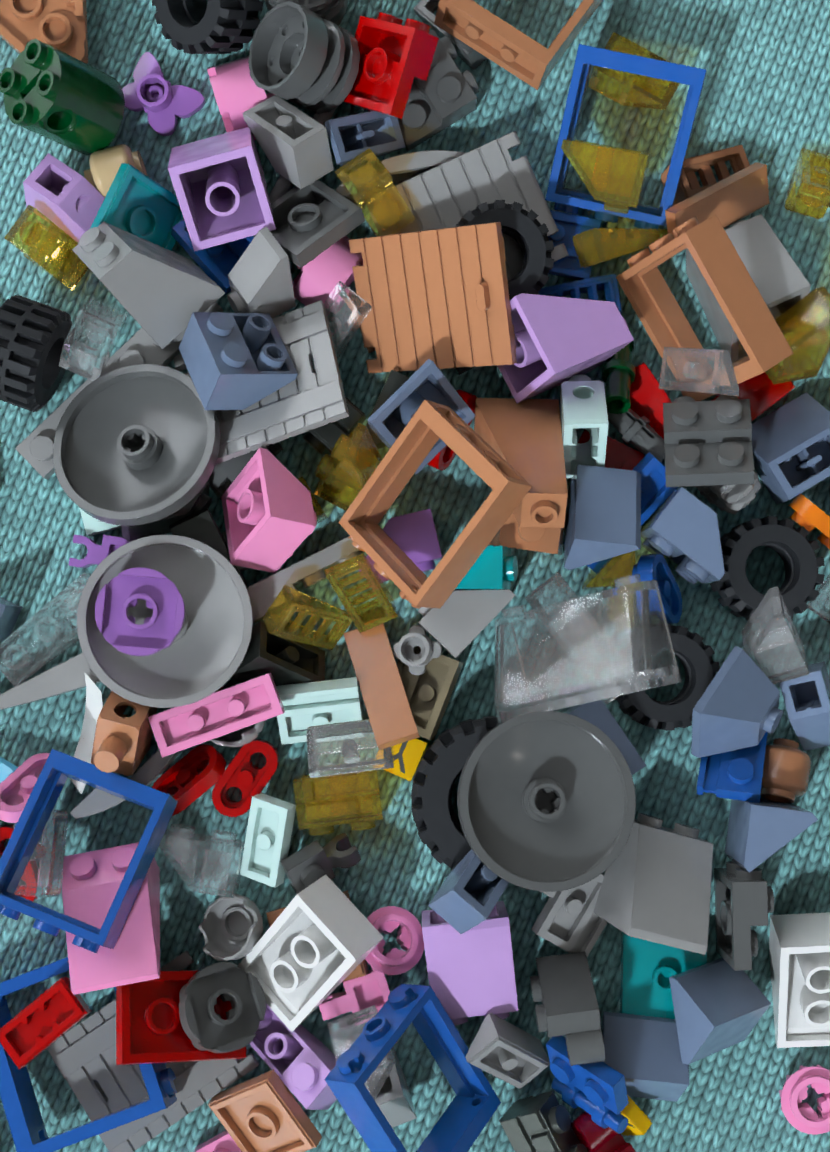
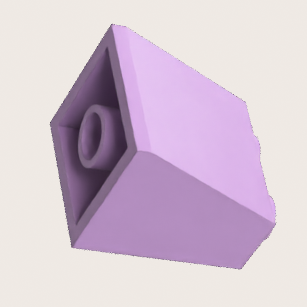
M249 127L171 148L168 171L194 252L256 235L259 230L265 227L269 231L276 229L261 161Z
M521 293L510 300L517 363L497 366L518 404L561 385L575 375H584L593 371L632 342L634 338L615 302Z
M498 901L485 921L463 934H460L433 909L421 911L429 986L432 987L453 1024L460 1025L466 1023L468 1017L483 1015L486 1017L489 1013L505 1019L510 1016L509 1012L518 1011L510 923L504 901Z

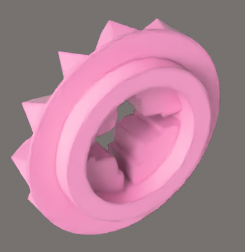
M396 906L382 907L367 917L369 922L380 933L389 934L399 926L396 941L402 948L400 950L392 948L383 955L385 940L382 939L365 958L372 967V970L387 974L388 976L403 974L411 970L419 962L424 951L422 926L418 919L406 909Z
M819 1064L810 1067L800 1065L798 1071L792 1075H786L783 1089L779 1090L781 1097L780 1109L788 1122L797 1130L812 1135L827 1133L830 1131V1070ZM807 1085H810L817 1094L824 1093L823 1096L817 1099L818 1114L808 1103H802V1100L808 1097Z

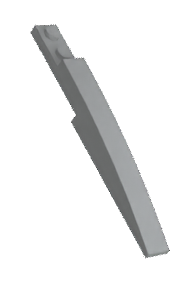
M346 537L246 588L252 607L253 624L302 601L303 599L296 587L297 584L302 582L304 587L307 588L327 578L325 570L337 564H340L342 569L354 565L364 559L362 551L352 545L353 541ZM83 653L0 694V710L85 688V673L95 684L101 683V681L91 670Z

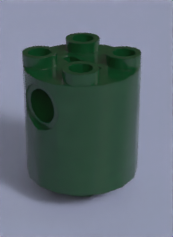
M32 39L27 43L24 51L18 55L11 68H5L0 74V92L4 93L3 100L6 114L12 123L84 155H91L96 151L103 150L118 133L124 117L125 107L122 87L115 78L37 39Z

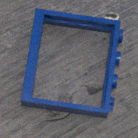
M68 957L0 983V1028L12 1019L5 995L68 972ZM0 1043V1097L17 1152H54L164 1110L177 1101L175 1095L177 1091L173 1081L176 1078L175 1073L171 1068H167L165 1063L139 1064L150 1099L48 1137L27 1066L18 1069Z

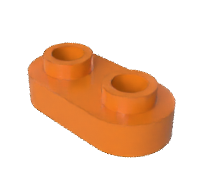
M800 493L789 505L795 510L790 518L809 532L815 527L822 533L817 539L830 549V516Z

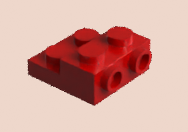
M379 12L377 19L360 16L354 36L358 41L360 52L359 70L352 90L343 102L402 119L414 78L426 81L439 40V38L429 34L431 26L409 18L406 19L404 26L402 25V19Z

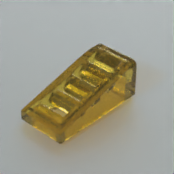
M592 228L573 236V243L580 266L587 268L648 248L650 244L667 235L668 232L667 229Z
M364 553L324 570L327 579L360 633L398 617L392 596ZM358 569H361V571H359V572H357V573H355V574H352V575H350V576H348V577H345V578H343V579L340 578V577L345 576V575H347V574H349V573H352V572H354V571H356V570H358ZM363 578H366V579H367V580H365V581H363V582H361V583H358V584H356V585H354V586H351V587H349V588L347 587V585H350V584H352V583H354V582H357V581H359V580H361V579H363ZM372 588L371 590L366 591V592H364V593H362V594H359V595H357V596H355V597L353 596V595H355V594H357V593H359V592H362V591H364V590H366V589ZM374 597H377V598L374 599V600H371V601H369V602H367V603H364V604L360 605V603H362V602H365V601H367V600H369V599H372V598H374Z
M284 585L263 616V620L270 634L283 639L332 650L354 620V616L347 611ZM295 612H299L295 620L291 621L290 619ZM311 615V618L308 620L306 625L303 626L302 623L305 621L307 616ZM320 618H323L324 620L317 631L313 630ZM335 621L336 623L328 635H325L324 633L328 627Z

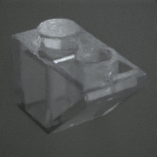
M90 297L79 309L63 343L58 366L92 381L100 378L129 313Z
M171 824L170 829H166L159 848L190 891L233 898L239 890L245 841L236 840L237 834L229 831L212 830L211 836L196 834V828L193 826Z

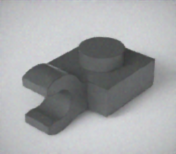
M346 833L335 836L323 847L316 840L280 862L292 889L298 894L325 874L330 879L335 878L333 868H350L356 865L361 860V857L355 845L351 846Z

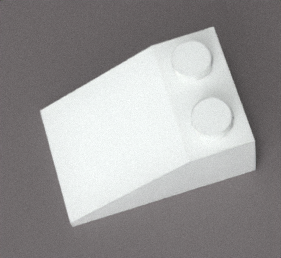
M325 874L293 898L255 944L252 951L246 955L237 967L246 973L250 972L257 978L263 989L266 1004L286 1027L293 1032L354 971L384 937Z
M830 912L770 915L769 954L777 1048L830 1046Z

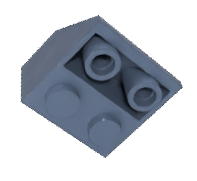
M192 313L179 346V351L205 410H244L296 379L298 375L296 368L269 313Z
M807 392L752 424L754 468L776 505L794 498L830 476V412Z
M681 487L675 490L641 528V537L645 540L642 546L651 554H662L678 565L675 571L692 584H696L697 581L702 584L719 581L725 574L717 513L685 488Z

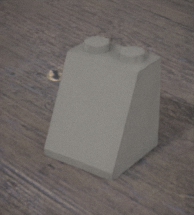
M759 214L748 220L738 221L730 228L725 229L786 341L803 335L805 332L811 285L763 215ZM687 248L686 274L728 364H731L748 355Z
M104 221L98 227L87 230L79 239V244L72 249L161 349L165 348L187 328L193 312H205L225 294L189 258Z
M638 813L637 819H634L632 831L626 845L617 859L605 871L593 913L630 937L705 955L708 947L713 844L698 837L699 829L680 823H675L674 829L662 827V819Z

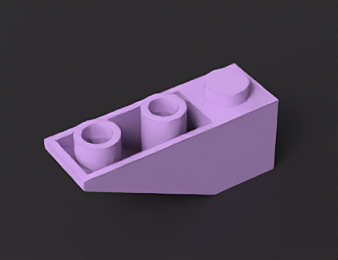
M49 153L23 182L26 208L78 243L81 236L91 228L105 199L82 175Z
M266 1004L264 1020L260 1021L259 1028L255 1032L257 1035L249 1044L272 1070H275L282 1082L306 1109L328 1110L337 1098L324 1079L335 1067L338 1058L301 1024L291 1032Z

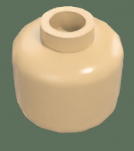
M126 144L116 145L92 153L89 159L90 169L84 170L85 179L104 197H106L122 163L130 164L146 176L148 175L140 152L138 150L132 152L131 148Z

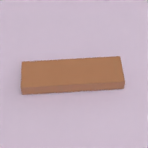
M755 162L666 209L665 216L668 234L672 233L673 237L676 238L672 230L695 216L698 222L701 223L716 214L723 228L769 204L767 165Z
M383 620L343 633L379 750L419 738L418 729Z

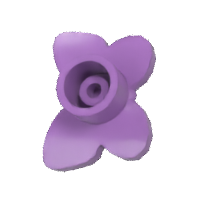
M145 52L133 71L134 82L122 88L125 108L135 112L144 110L148 115L150 126L157 134L162 136H171L175 132L177 117L189 118L202 109L206 103L204 96L193 88L183 85L171 86L170 81L165 80L158 61L150 52Z

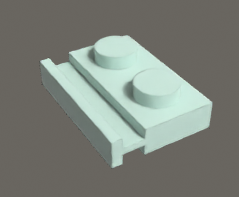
M357 677L276 686L285 711L284 714L277 716L282 745L364 735Z

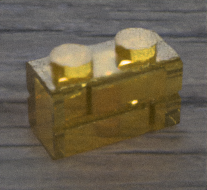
M376 766L295 776L293 779L299 830L309 829L311 836L334 833V825L351 823V830L375 828V820H382L384 817L379 771Z

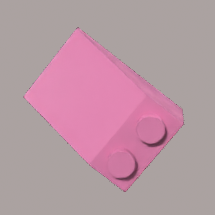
M139 842L64 856L62 880L64 914L101 929ZM155 858L152 860L114 949L100 946L97 953L91 952L72 944L75 935L66 931L70 985L73 995L160 978V869Z

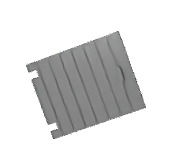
M516 131L364 200L379 236L455 227L462 216L469 210L472 211L478 205L485 202L487 204L494 203L495 200H505L507 204H513L515 201L523 204L522 208L528 212L532 209L539 215L536 219L540 224L545 223L549 229L547 236L554 235L558 232V228L527 156H522L512 161L508 150L521 144ZM502 233L506 256L507 281H509L521 270L523 254L515 239ZM564 243L555 246L554 250L551 251V259H554V262L569 255Z
M322 300L272 319L298 375L291 383L244 410H215L219 420L221 436L220 450L215 465L283 441L289 437L305 433L310 429L313 430L330 422L349 417L327 312ZM181 354L173 357L176 370L182 371L187 369ZM312 358H313V360H314V367H315V372H316V374L314 373L313 364H312Z
M185 951L160 968V971H183L194 960L189 952ZM116 999L67 1031L47 1048L54 1063L68 1082L91 1121L150 1099L139 1064L116 1065ZM251 1053L240 1061L239 1059L165 1063L166 1067L171 1068L176 1076L173 1081L177 1091L175 1093L177 1101L164 1110L99 1134L109 1152H134L259 1066L256 1058Z

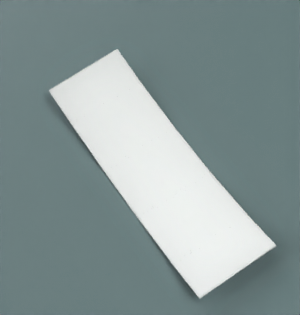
M85 673V715L74 757L91 764L96 724L99 713L103 708L101 690ZM69 778L82 794L86 784Z

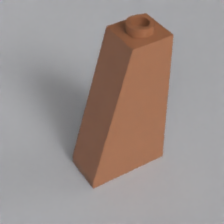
M476 398L474 431L532 486L513 511L519 526L564 528L568 489L559 399H527L517 404L514 398Z

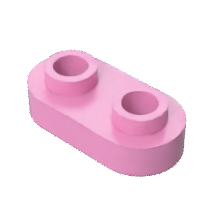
M39 753L31 756L0 783V820L8 823L18 822L50 753Z

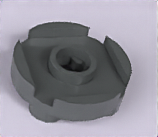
M219 962L202 968L180 990V1022L184 1032L198 1050H207L213 1053H227L239 1050L257 1035L255 1032L259 1028L260 1021L264 1020L266 1000L263 989L254 975L235 967L237 966L236 964ZM219 995L223 1002L230 1001L232 1009L226 1012V1020H223L220 1014H216L214 1011V1005L217 1004L216 998Z

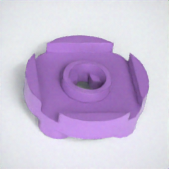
M130 568L112 578L100 590L95 603V621L105 640L118 651L131 656H150L170 647L180 634L185 621V604L176 585L161 572L150 568ZM138 600H145L146 607L153 609L152 617L145 618L144 624L138 625L136 624L135 617L128 616L129 607H136Z

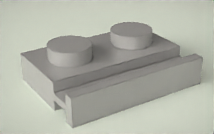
M601 873L598 877L581 886L557 891L554 898L549 897L531 928L535 934L569 953L585 951L588 957L607 924V921L593 913L604 874Z

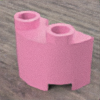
M249 56L207 68L226 132L248 127L244 121L243 113L275 95L273 93L266 94L264 89L256 86L250 76Z
M347 236L341 238L302 268L298 267L301 271L295 280L292 281L295 299L305 306L322 300L325 304L328 318L332 312L338 315L351 297V294L346 290L354 281L352 266L363 265L362 252L350 253V238Z

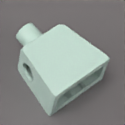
M575 375L568 381L563 382L560 390V419L566 478L573 477L577 464L605 467L609 423L604 383L599 380L592 381L586 375ZM576 429H586L590 433V440L582 444L577 443Z

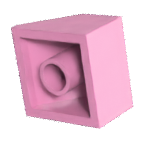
M259 448L221 496L230 563L235 566L276 573L287 559L292 557L294 551L308 535L313 533L316 527L317 515L313 509L310 491L268 449Z

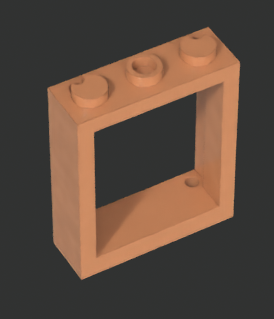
M440 0L434 24L538 90L603 0H583L548 49L473 0Z
M716 214L701 223L698 222L696 216L672 230L676 238L673 237L672 233H669L650 244L649 248L629 258L627 263L630 268L616 276L617 281L682 395L691 397L695 401H702L758 376L793 354L792 349ZM688 248L748 355L719 370H715L658 269L659 265Z
M424 400L338 523L350 535L348 538L353 541L352 545L366 552L375 562L373 564L375 570L383 577L392 580L401 590L399 595L402 599L409 601L414 608L440 609L532 486L449 406ZM440 438L492 489V492L429 577H427L378 524Z

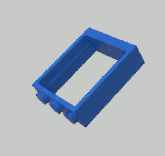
M579 44L545 200L555 202L554 209L566 213L578 214L579 208L595 211L594 218L602 221L618 223L620 216L634 219V227L643 230L658 232L659 225L667 227L665 210L674 205L707 70ZM592 65L690 85L660 208L565 188Z
M52 749L0 858V914L15 920L19 919L21 913L35 918L33 928L56 937L60 929L75 935L72 944L94 953L98 952L100 946L114 949L178 801L169 794L113 772H102L93 764ZM68 777L153 810L101 929L14 894Z
M400 984L389 994L387 1002L375 1017L364 1025L363 1032L351 1047L339 1056L335 1067L324 1080L371 1152H407L364 1083L412 1022L456 1093L453 1101L416 1152H468L501 1101L482 1070L467 1062L465 1057L469 1049L432 987Z

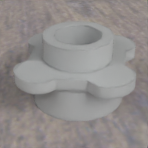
M414 625L409 629V633L404 635L394 645L393 654L397 659H400L409 666L411 674L422 675L426 671V665L432 659L441 656L442 646L439 642L432 641L426 635V630L422 626ZM417 646L421 648L419 654L414 653V648Z

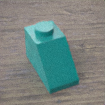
M487 546L455 590H511V581H516L518 573L517 558L515 555L511 556V548L506 546Z

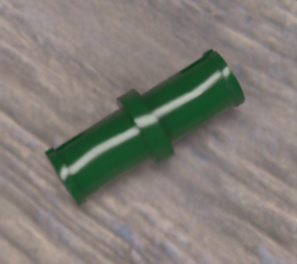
M634 341L610 357L603 366L602 379L606 383L607 411L612 414L625 413L631 406L630 389L636 376V369L632 364Z

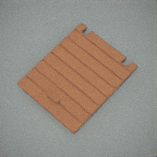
M501 222L349 240L350 253L362 252L363 265L352 266L364 348L375 347L377 356L375 359L366 360L368 373L391 372V370L396 372L415 371L428 359L432 360L439 369L512 365L517 363Z

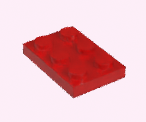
M199 970L160 971L159 979L116 987V1065L246 1058V1046L227 1053L201 1051L193 1046L191 1040L184 1032L179 1017V993L182 986ZM219 995L216 998L217 1004L214 1005V1011L216 1014H220L223 1020H226V1012L232 1009L230 1001L223 1002Z

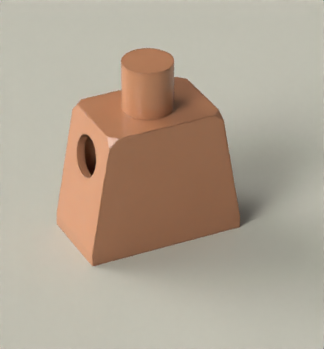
M512 513L489 545L562 555L566 516L564 528L520 527Z
M111 691L97 719L91 764L105 773L115 772L126 776L133 775L151 747L153 731L148 717L157 714V708L131 702ZM128 706H131L136 711L131 717L123 714Z

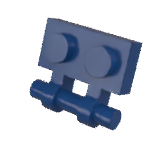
M563 1036L552 1037L546 1043L550 1070L555 1076L552 1082V1089L562 1095V1101L574 1109L580 1107L589 1113L591 1120L601 1128L609 1127L618 1134L623 1133L628 1125V1118L620 1114V1112L629 1104L624 1075L604 1062L570 1066L566 1038Z

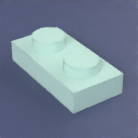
M264 793L252 796L240 875L274 888L284 883L285 871L280 861L288 857L296 811L295 804Z

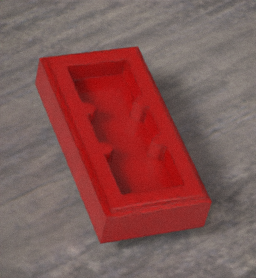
M62 977L0 1028V1043L17 1068L21 1069L92 1010L80 994L73 995L68 977Z

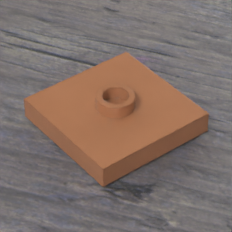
M274 1069L221 1091L212 1097L208 1103V1106L242 1152H305L317 1147L322 1138L319 1131Z

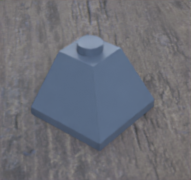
M737 646L733 648L693 708L691 754L698 758L757 746L766 732L772 734L781 720L783 711L778 709L779 689L748 654Z

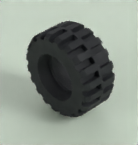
M484 716L480 719H468L459 722V725L446 729L438 735V738L432 745L427 747L416 768L411 797L413 820L416 823L418 835L423 844H426L430 849L431 855L440 864L445 863L449 866L451 871L471 850L464 836L461 824L453 811L451 799L454 783L477 743L490 730L508 720V718Z

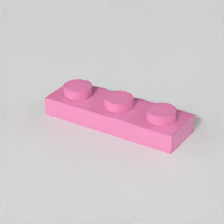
M268 673L213 693L198 702L174 707L149 716L148 719L163 758L284 714L285 711L272 674Z

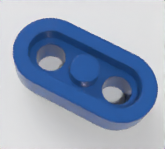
M662 554L642 555L638 563L633 567L632 580L635 588L640 590L646 602L648 614L653 616L657 624L678 623L682 615V596L666 559Z

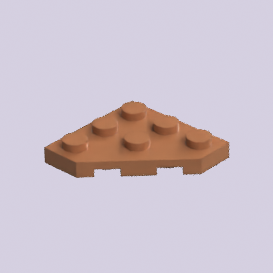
M0 0V37L19 54L24 51L25 46L30 40L37 39L87 64L86 0Z

